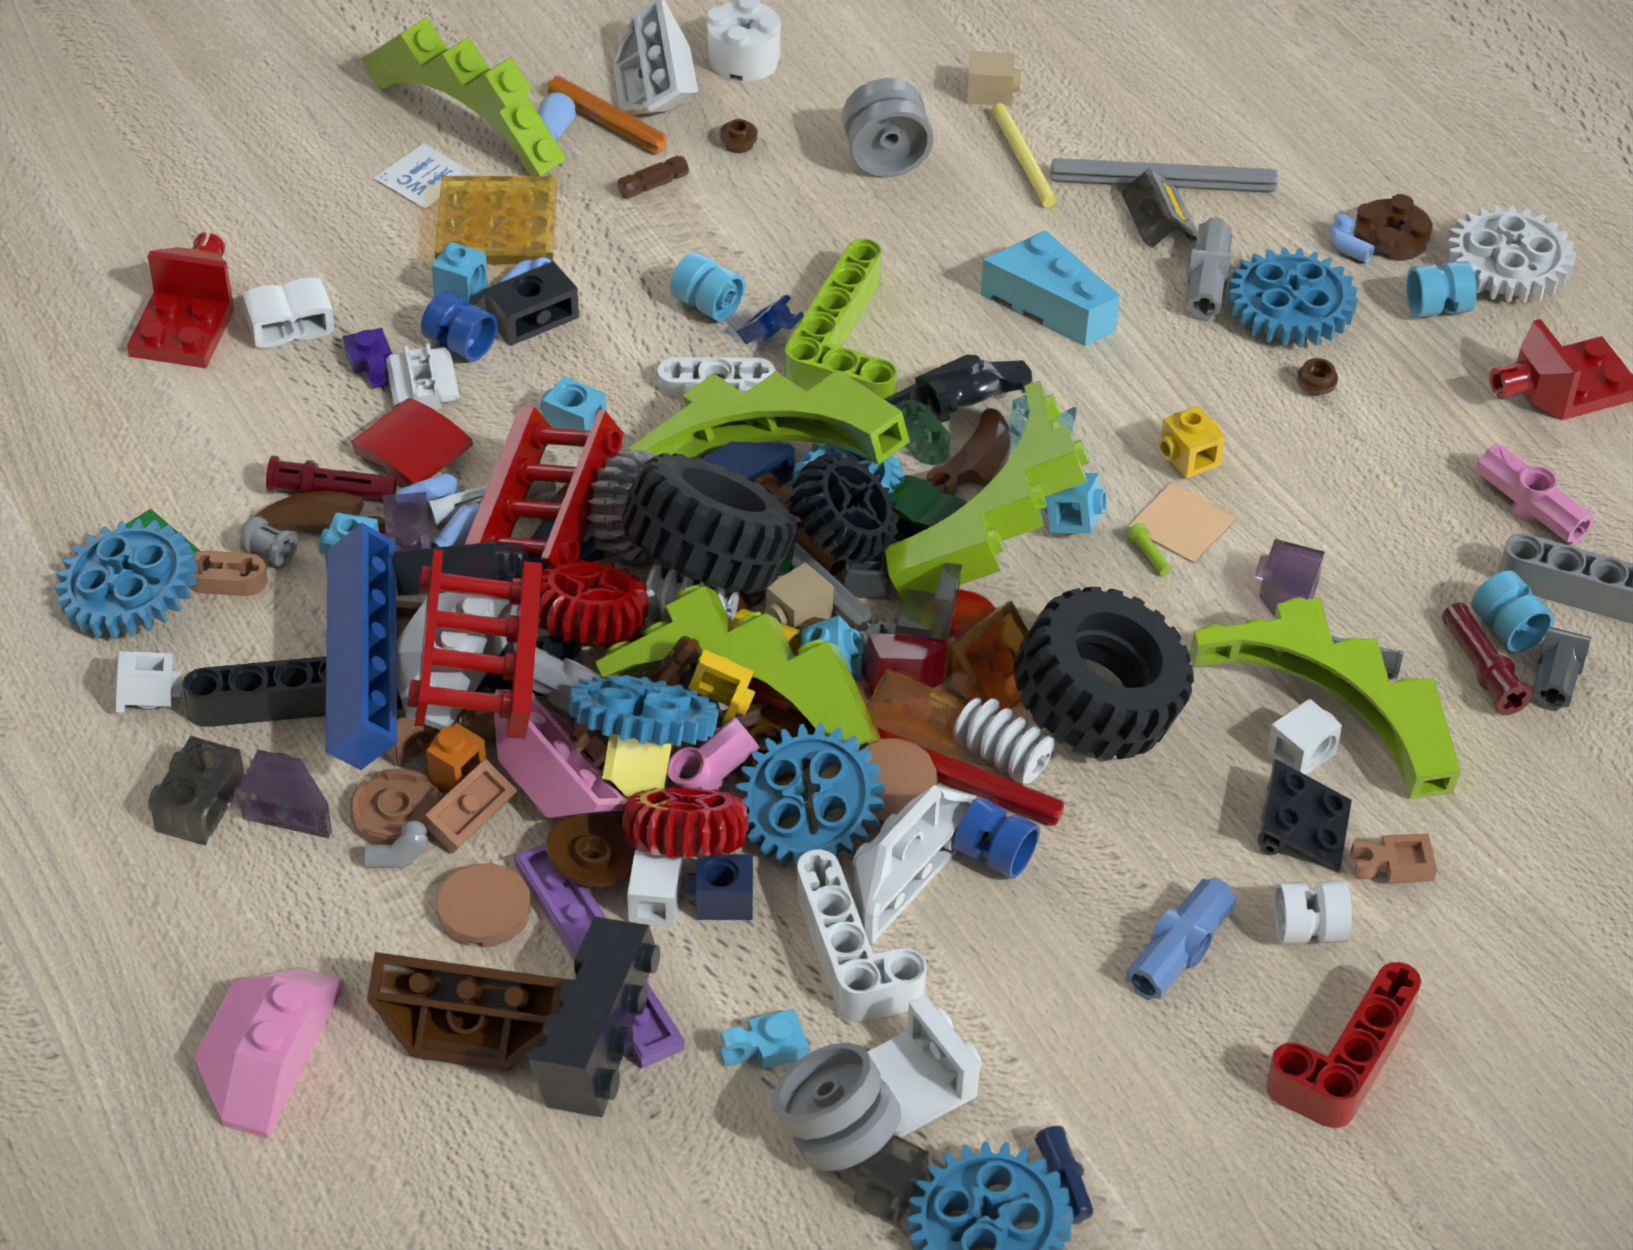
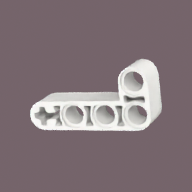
M821 849L804 853L797 863V899L837 1010L841 1016L853 1022H865L908 1012L909 1002L925 994L926 960L920 953L908 948L873 954L841 866L835 855Z

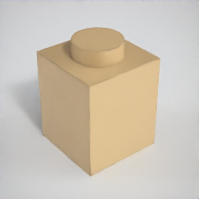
M971 51L967 103L983 105L1003 103L1005 106H1011L1012 91L1020 92L1021 69H1014L1015 54Z
M804 562L766 588L765 613L778 619L780 623L793 628L813 617L828 619L833 616L834 586Z

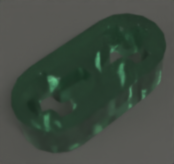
M903 400L895 404V407L902 411L910 440L905 447L919 462L927 465H937L946 461L950 453V434L923 403L916 400Z

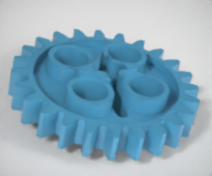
M1282 247L1281 254L1278 255L1271 249H1266L1265 258L1253 253L1251 262L1242 260L1240 269L1233 270L1227 294L1229 295L1228 306L1233 307L1232 317H1241V327L1253 326V336L1259 335L1262 332L1266 333V342H1271L1275 337L1281 338L1282 346H1286L1289 340H1295L1299 347H1303L1304 340L1309 339L1314 345H1319L1320 336L1332 341L1334 332L1343 334L1345 325H1351L1358 300L1356 298L1357 287L1351 286L1352 276H1343V266L1331 268V258L1323 261L1317 260L1318 252H1314L1307 257L1304 256L1302 248H1298L1295 254H1290L1286 247Z
M137 519L132 528H127L123 521H119L117 531L111 532L106 526L102 527V537L98 539L92 535H87L86 538L89 545L86 547L75 545L73 550L77 557L64 558L62 561L66 570L58 571L56 574L60 581L59 584L55 585V590L59 596L57 600L63 613L67 615L69 622L72 625L77 623L83 633L92 629L97 638L108 629L112 639H116L123 629L127 630L130 637L135 635L137 626L142 625L148 632L151 631V621L154 619L166 623L168 619L165 612L168 609L179 612L181 607L177 599H190L191 594L188 587L197 584L193 573L198 571V567L194 560L195 556L189 542L186 543L181 532L175 534L172 526L169 524L160 529L157 520H153L144 528L141 519Z
M607 675V680L597 676H592V681L581 679L580 684H573L568 705L570 716L576 717L577 723L588 724L587 729L589 730L599 729L603 731L602 735L605 736L616 734L620 735V740L623 741L634 738L640 744H644L647 741L659 746L671 743L681 746V741L690 744H696V740L707 741L708 736H714L719 712L716 709V703L709 702L708 697L697 696V691H687L683 689L682 685L668 686L666 681L663 680L655 683L650 682L647 677L638 679L628 675L618 677Z
M820 723L814 735H809L804 724H800L798 737L792 738L789 732L783 729L781 730L782 743L777 745L773 740L765 739L769 752L764 755L753 751L751 754L757 763L756 768L743 766L741 769L744 776L750 782L736 785L739 794L745 797L742 800L747 805L746 816H749L748 830H752L748 838L752 845L756 846L762 843L760 850L765 858H769L777 852L776 859L782 867L789 862L791 857L794 858V863L797 867L799 858L804 853L817 849L829 851L835 855L839 864V852L845 850L854 857L856 850L853 842L856 839L864 843L870 842L865 827L879 828L880 826L878 818L872 812L885 810L883 800L876 795L884 793L886 789L883 781L876 779L882 774L878 764H869L873 758L870 750L865 748L858 751L860 744L856 736H852L844 742L843 732L838 727L832 732L830 737H827L826 730L823 724ZM805 760L811 761L810 779L816 790L812 797L818 825V832L816 834H810L811 813L805 803L809 797L803 768ZM832 765L841 767L839 774L831 779L821 777L823 770ZM786 772L796 774L790 784L785 786L776 784L778 777ZM836 808L846 810L844 817L839 821H825L826 815L831 810ZM787 816H800L798 824L793 828H780L782 820Z
M983 1141L981 1154L975 1155L967 1144L963 1145V1158L958 1161L949 1153H945V1169L942 1170L930 1164L928 1166V1173L931 1182L917 1180L916 1188L919 1197L909 1199L910 1213L913 1215L907 1217L909 1232L914 1233L910 1236L913 1250H975L980 1247H988L993 1250H1065V1245L1062 1242H1070L1072 1240L1071 1226L1068 1225L1073 1222L1072 1207L1067 1206L1069 1204L1068 1189L1059 1188L1060 1174L1058 1171L1046 1174L1047 1167L1046 1159L1044 1158L1029 1164V1149L1027 1148L1022 1149L1016 1157L1011 1156L1008 1142H1004L999 1153H992L988 1141ZM993 1185H1004L1008 1187L1000 1192H993L988 1190V1188ZM951 1210L965 1211V1213L959 1217H949L945 1215L947 1212ZM1022 1222L1036 1224L1028 1230H1021L1015 1227Z

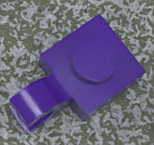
M382 327L343 336L344 349L353 372L366 370L372 388L388 385L384 369L387 366L386 358L392 355V351Z

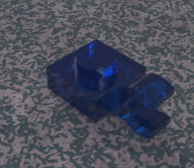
M782 295L776 301L760 309L736 333L745 344L758 337L766 341L781 328L792 329L803 319L804 314L802 311L797 314L790 313L786 303L791 297L789 295Z

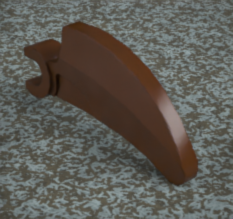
M993 408L984 410L980 423L971 438L944 466L930 470L927 473L926 481L930 482L934 487L944 484V493L954 496L957 494L958 486L964 483L987 486L1007 463L1010 455L1011 434L1002 414Z
M307 492L277 501L257 513L255 517L266 519L269 526L279 531H304L322 534L324 529L330 528L336 513L361 516L359 514L364 507L362 497L345 492ZM380 516L367 517L377 519L379 532L381 534L387 533V524L384 518Z

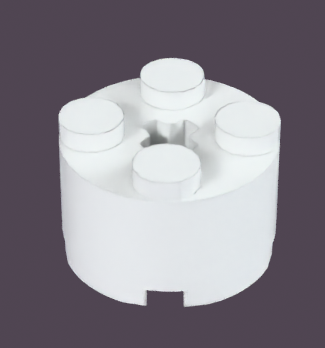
M739 0L714 7L708 11V64L716 74L730 79V74L742 76V81H756L771 75L776 70L781 53V21L778 14L772 8L761 4V0Z

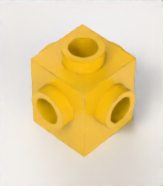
M1199 405L1163 418L1161 437L1159 439L1160 452L1166 460L1173 463L1185 479L1221 466L1225 435L1221 432L1217 422L1209 418Z

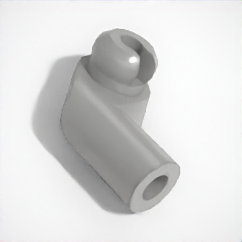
M408 821L402 826V835L393 844H366L365 867L403 868L409 866L427 847L429 839L425 836L427 832L425 825L419 821Z

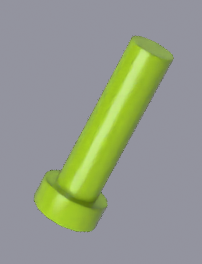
M1143 523L1133 525L1127 532L1128 539L1132 544H1137L1160 576L1167 575L1172 567L1148 537L1149 530Z

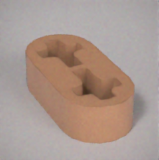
M198 551L193 553L198 567V571L193 573L197 584L189 586V588L194 592L251 596L260 593L268 583L265 562L256 554L223 551Z

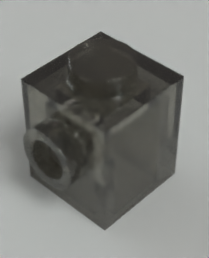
M894 1134L881 1150L865 1161L853 1166L851 1179L855 1180L854 1202L860 1204L869 1214L876 1217L883 1216L898 1224L909 1207V1199L917 1195V1180H927L929 1151Z

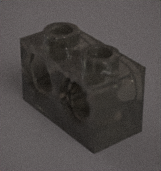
M190 736L181 752L177 751L173 755L169 764V771L162 783L156 785L150 793L148 809L152 813L155 832L206 846L245 780L240 749Z

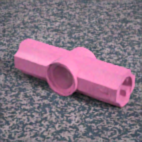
M1498 443L1489 447L1482 458L1478 460L1476 472L1513 500V511L1521 519L1531 522H1542L1559 537L1572 545L1582 540L1593 526L1595 517L1556 487L1557 478L1551 470L1541 466H1528Z

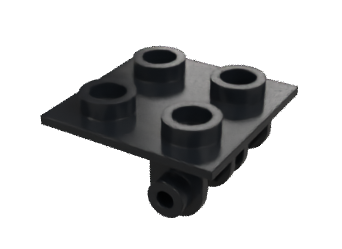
M1275 759L1267 787L1268 793L1264 803V812L1261 818V832L1257 840L1261 851L1267 855H1276L1279 850L1289 845L1339 871L1341 869L1352 800Z

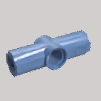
M1216 877L1208 880L1202 879L1176 911L1170 908L1162 915L1154 928L1150 943L1127 969L1126 980L1131 984L1136 994L1148 1001L1151 998L1161 999L1187 966L1194 968L1199 964L1211 944L1214 932L1235 908L1237 897L1232 894L1228 884Z

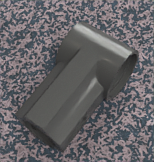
M1550 626L1547 627L1538 664L1541 666L1536 676L1532 698L1540 703L1541 708L1557 711L1560 708L1570 706L1577 676L1582 673L1591 637Z

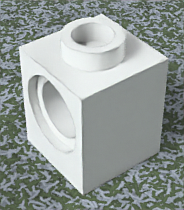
M1309 699L1272 724L1267 754L1274 760L1277 759L1307 775L1336 755L1342 725L1330 712L1323 710Z
M635 850L627 894L629 922L675 927L682 887V857L654 856L650 852Z

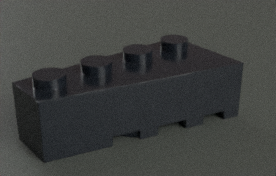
M594 916L574 959L576 978L575 980L565 979L559 991L560 1013L559 1015H548L542 1028L543 1035H547L544 1047L534 1046L528 1058L547 1108L603 1117L608 1100L615 1099L620 1083L618 1069L622 1057L629 1056L633 1045L634 1034L632 1026L636 1015H642L646 1006L647 989L645 986L649 974H654L657 971L660 961V947L655 945L649 925Z

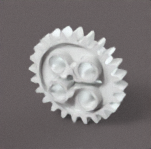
M1495 205L1493 213H1490L1483 207L1479 209L1478 216L1468 212L1466 220L1458 219L1456 227L1451 228L1446 249V255H1449L1447 263L1461 261L1470 263L1476 279L1477 293L1487 289L1490 291L1491 299L1496 298L1498 294H1504L1507 302H1511L1513 296H1519L1523 303L1527 302L1528 295L1530 294L1536 299L1542 300L1544 291L1550 295H1555L1557 287L1564 288L1566 280L1571 278L1576 252L1572 251L1574 242L1567 240L1568 232L1557 231L1558 222L1546 224L1544 223V214L1534 218L1531 217V209L1527 208L1521 214L1517 213L1515 206L1512 205L1508 212H1503L1498 205Z

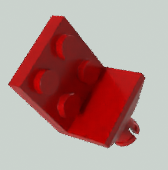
M202 232L196 236L192 249L175 247L149 251L147 257L154 292L127 344L129 357L207 368L234 312L227 262L222 258L225 252V244L220 237L211 233L206 245L203 246L207 235L206 232Z
M1541 319L1533 321L1520 347L1517 362L1505 367L1493 368L1489 375L1491 389L1494 394L1497 393L1496 397L1502 400L1512 395L1525 393L1533 405L1560 420H1566L1633 401V374L1603 336L1562 346Z

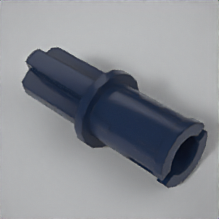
M1050 1126L1044 1128L1036 1134L1037 1138L1034 1140L1042 1158L1046 1159V1174L1058 1171L1060 1174L1059 1188H1067L1069 1191V1204L1067 1206L1072 1207V1224H1080L1084 1220L1091 1218L1094 1210L1082 1180L1084 1168L1081 1163L1075 1161L1064 1127Z

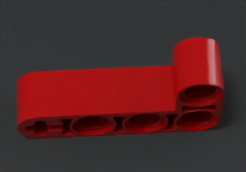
M1391 962L1384 965L1379 970L1329 1056L1296 1042L1279 1045L1273 1052L1266 1083L1267 1093L1270 1098L1279 1105L1323 1126L1341 1128L1348 1125L1413 1016L1421 985L1420 974L1417 970L1403 962Z

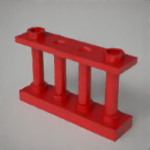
M520 405L465 544L486 542L523 543V551H527L529 556L541 557L548 566L554 563L562 565L566 560L572 563L576 562L591 521L587 519L591 514V504L588 500L592 499L594 493L591 484L598 482L597 469L605 468L606 459L616 456V453L621 448L624 435L623 431L606 410H598L591 430L552 428L535 406ZM548 445L584 447L576 467L539 464ZM534 481L570 483L562 503L525 500ZM520 517L555 520L548 540L514 538L511 535Z
M434 549L431 567L422 566L419 593L427 594L419 680L411 679L407 707L416 708L414 726L424 727L428 705L500 713V718L508 719L506 737L525 739L531 715L542 563L524 561L521 577L512 578L511 582L441 573L443 550ZM439 591L509 600L510 605H517L516 615H509L508 619L437 610ZM435 629L506 637V642L514 643L513 653L506 652L504 657L434 648ZM432 666L503 675V680H511L510 691H503L502 695L430 686Z

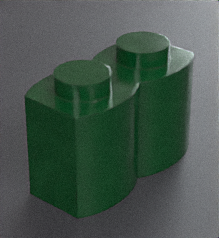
M904 475L900 480L901 482L892 488L893 492L887 494L889 499L897 503L893 511L900 518L895 524L898 533L894 536V539L902 541L949 517L968 502L951 494L940 493L930 482L924 479Z

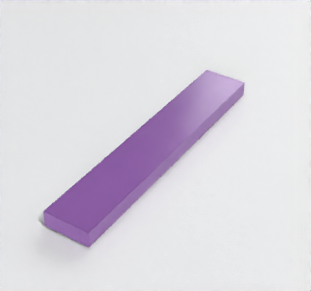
M547 843L515 855V867L574 960L594 916L606 918L586 886L566 879L554 869L547 856ZM648 982L645 986L647 989L645 1009L642 1015H636L632 1026L634 1038L631 1053L641 1069L685 1050L682 1035Z

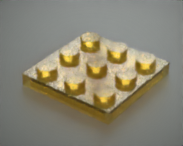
M442 176L434 252L435 260L447 245L453 242L485 252L486 263L491 265L518 264L521 261L536 260L541 257L548 258L551 262L554 261L558 193L557 176Z

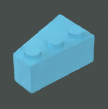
M1046 230L983 259L982 296L990 300L996 296L1012 304V311L1020 315L1027 311L1043 319V326L1084 346L1116 331L1120 295Z

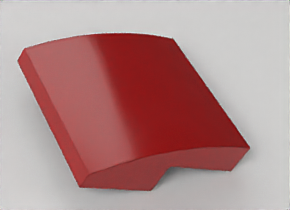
M410 397L351 441L355 455L383 465L386 476H396L397 483L404 486H410L432 478L474 445L472 438L451 420L431 407Z

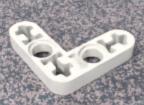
M668 358L658 366V387L667 396L682 397L683 394L705 380L707 376L715 373L726 376L724 379L726 382L742 393H746L774 373L775 367L770 361L763 358ZM767 441L760 443H775L776 441Z

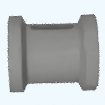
M255 517L247 523L240 539V547L243 552L258 553L270 559V563L280 568L286 566L291 561L298 545L296 534L288 530L279 531L269 526L266 519L261 517Z

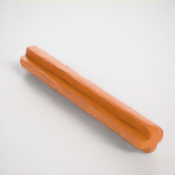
M555 76L552 80H549L547 93H561L568 96L574 102L576 111L654 154H659L662 149L667 147V136L665 133L561 76Z

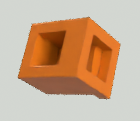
M458 723L442 729L426 750L428 771L424 775L429 778V782L435 788L437 786L440 792L447 795L486 758L484 739ZM461 768L466 770L463 775L461 774Z

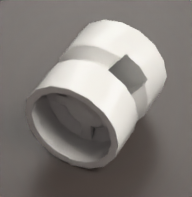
M1319 881L1314 889H1310L1305 882L1277 884L1274 912L1277 937L1281 944L1308 943L1312 936H1316L1321 943L1349 941L1352 929V906L1349 888L1345 881Z

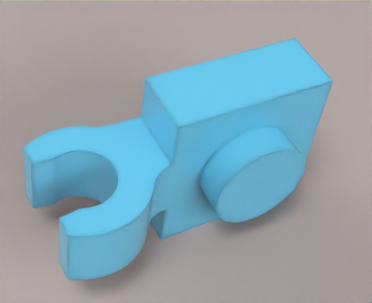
M794 1009L748 1019L747 1031L741 1027H732L720 1033L724 1046L719 1047V1051L725 1066H732L749 1059L758 1058L761 1068L764 1069L798 1061L809 1054V1045Z

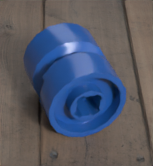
M448 291L440 292L430 301L421 321V333L425 338L442 347H448L451 352L472 362L479 360L488 352L495 340L498 329L495 315L478 306L470 305L467 300Z
M979 797L967 809L958 826L954 838V848L956 851L977 862L986 858L990 869L1010 879H1015L1027 866L1036 849L1040 837V827L1017 814L1007 817L1004 807L984 797Z

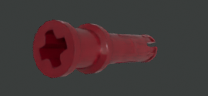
M272 455L267 466L266 491L268 493H275L277 490L300 493L335 491L356 495L364 499L394 503L397 491L396 476L320 468L319 464L315 463L314 460L297 463L282 461L279 456Z
M1458 602L1451 605L1458 614V619L1453 616L1447 607L1442 614L1443 622L1448 625L1476 666L1477 681L1482 688L1489 689L1495 698L1494 706L1497 711L1502 715H1511L1521 711L1531 701L1533 692L1527 683L1520 682L1516 676L1515 665L1512 660L1498 654L1465 603Z

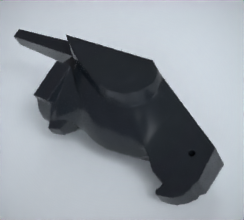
M967 354L915 377V384L884 400L896 408L915 402L930 405L931 412L943 423L949 421L950 414L956 412L959 407L972 406L994 395L1010 391L1022 390V393H1025V385L1033 383L1032 370L1023 360L989 362L981 360L977 355Z

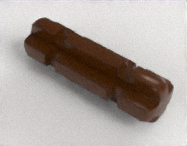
M674 156L667 159L664 163L659 162L635 172L634 175L629 174L619 178L617 185L623 198H632L641 194L642 191H649L671 182L674 178L679 179L688 175L689 167L687 160L684 156Z
M687 636L680 637L673 646V651H670L650 675V679H652L650 682L656 683L663 680L666 681L668 686L678 685L702 654L699 641L696 638L691 639Z

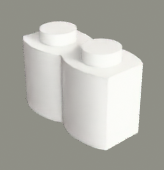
M301 278L291 281L282 287L276 285L260 286L242 294L244 315L256 347H277L287 344L294 339L309 340L326 336L334 331L333 309L323 283L319 278Z

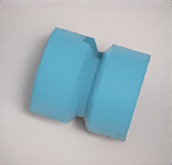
M698 251L689 253L679 262L670 283V291L675 298L691 307H697L699 311L717 322L725 321L737 310L743 299L746 287L745 279L729 268H721L717 262Z
M1467 261L1444 263L1440 270L1435 264L1410 267L1406 279V292L1412 315L1415 318L1440 315L1443 309L1447 314L1472 311L1476 303L1477 289L1474 271L1470 263Z
M1502 571L1486 580L1476 591L1471 603L1473 611L1487 626L1494 625V634L1508 650L1514 653L1530 649L1540 642L1546 635L1547 627H1552L1554 616L1550 609L1539 597L1532 595L1528 585L1513 571Z

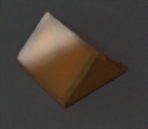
M1012 601L1004 603L946 647L943 689L964 705H967L975 698L981 699L982 706L988 700L996 699L1000 704L999 713L1004 708L1012 709L1021 702L1020 694L1022 691H1017L1014 679V660L1016 653L1020 649V644L1029 630Z

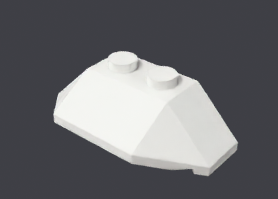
M654 0L631 14L627 24L630 28L621 41L613 64L620 109L630 115L666 112L679 104L686 103L692 96L699 93L691 49L666 1Z
M446 592L439 593L437 610L508 619L509 615H516L517 605H510L509 600ZM427 598L396 640L397 691L402 701L406 718L414 721L416 708L407 707L411 679L419 680ZM435 629L434 648L499 656L508 643L506 642V637ZM432 666L430 686L475 691L486 673ZM428 705L424 724L439 730L450 727L462 709Z
M933 785L909 801L897 815L891 814L884 822L880 833L870 844L868 842L864 843L857 850L852 863L853 867H855L854 891L859 917L869 944L872 945L957 853L954 848L956 831L967 809L979 797Z

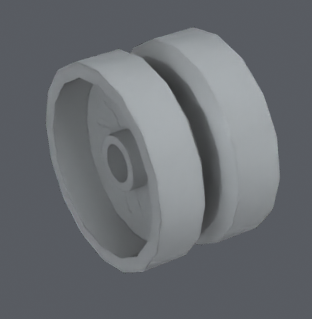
M882 78L872 80L857 88L845 102L842 110L843 126L849 139L853 159L860 169L873 176L892 177L905 174L917 168L929 156L934 144L933 130L926 115L923 99L915 86L902 79Z
M849 1042L830 1044L804 1056L794 1063L780 1078L772 1094V1108L782 1124L793 1136V1141L811 1167L823 1171L844 1170L865 1161L881 1150L894 1135L901 1119L900 1104L889 1086L881 1078V1073L870 1055L862 1046Z

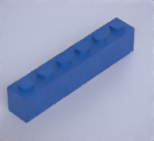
M362 522L328 549L325 752L359 770H363L397 744L396 568L394 556L396 542Z

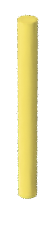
M1003 103L995 104L991 110L1041 203L1045 208L1053 207L1057 203V198L1010 113Z

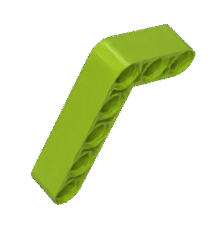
M862 238L848 244L786 344L785 378L806 392L838 369L883 399L895 394L897 391V369L892 362L842 347L880 284L882 249L876 241Z

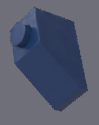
M730 441L719 449L709 452L703 459L705 462L724 466L725 469L734 473H740L752 482L761 475L773 474L779 480V487L793 479L795 448L790 444Z

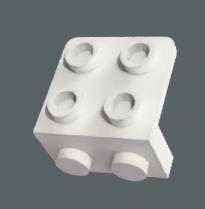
M925 994L909 1002L906 1032L867 1051L880 1071L881 1078L889 1086L900 1104L901 1119L893 1135L894 1137H903L977 1097L979 1072L982 1066L978 1052L971 1043H964L954 1031L948 1014L942 1008L937 1009Z

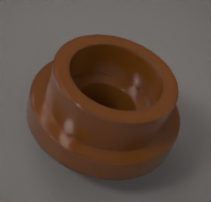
M744 119L731 120L720 129L721 141L724 143L725 148L733 153L750 151L758 138L756 126Z
M1323 358L1307 360L1297 374L1298 385L1304 391L1313 395H1323L1332 392L1338 382V375L1334 365Z

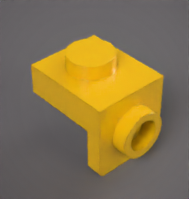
M704 650L688 689L697 691L701 695L729 706L722 725H725L735 717L736 713L745 717L755 694V691L748 689L754 671L732 662L726 657Z

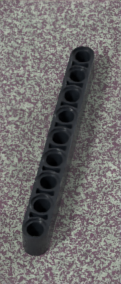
M540 636L536 638V647L541 650H545L561 660L568 658L583 665L582 647L579 641L570 640L566 642L562 636ZM508 642L499 656L505 657L506 652L513 653L514 643ZM326 656L203 667L189 672L182 683L189 719L193 724L200 727L326 716ZM486 673L474 692L494 694L496 689H510L511 680H503V675ZM532 690V692L537 696H545L535 690ZM397 691V709H403L402 701Z

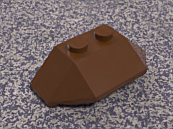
M375 952L367 1001L411 1057L509 1070L530 1053L534 1046L540 1045L547 1039V1035H543L542 1028L549 1014L559 1015L560 1013L559 991L565 979Z

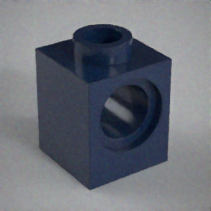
M721 854L718 857L705 856L703 859L697 857L696 873H687V901H696V920H753V854Z

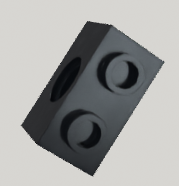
M554 261L484 289L486 311L495 315L498 323L497 332L509 346L579 318L578 288Z

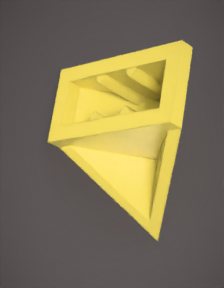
M609 735L602 779L611 780L627 798L642 790L663 789L672 743L659 746L646 741L644 744H640L634 738L623 741L620 740V735Z

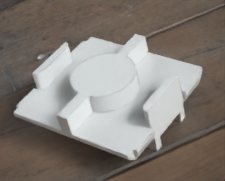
M425 343L426 348L409 350L408 346H404L405 353L389 355L386 358L394 408L409 397L434 410L442 409L441 403L460 399L449 349H431L430 343Z

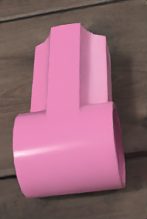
M733 717L716 731L713 737H709L707 741H704L697 748L686 747L675 752L669 760L667 773L678 788L702 787L707 790L717 789L720 792L722 779L750 757L753 751H757L760 746L737 718Z

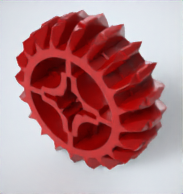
M580 559L579 562L574 563L566 560L562 565L550 564L548 569L542 570L538 627L548 630L549 635L562 636L566 642L575 640L579 641L581 645L587 642L600 646L603 642L614 645L617 644L618 639L627 641L631 639L632 635L640 634L641 627L645 624V618L648 617L647 586L641 583L640 577L630 575L628 569H617L613 563L605 565L600 564L597 560L595 562H585Z
M668 786V788L642 790L629 797L628 801L625 802V813H623L622 828H625L624 839L633 848L641 852H650L654 856L666 855L669 858L683 857L685 859L688 857H699L703 859L705 856L718 857L722 853L730 854L743 847L749 820V816H746L747 805L739 797L733 796L729 792L721 793L717 789L707 790L702 787L674 788Z

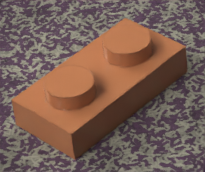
M485 758L425 814L420 822L453 854L508 802L518 790Z

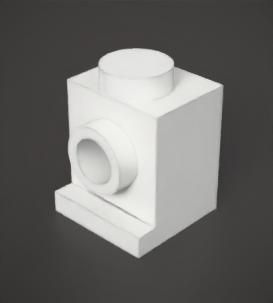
M119 651L116 712L125 713V705H137L144 709H154L159 706L171 707V697L180 698L181 671H172L173 653Z

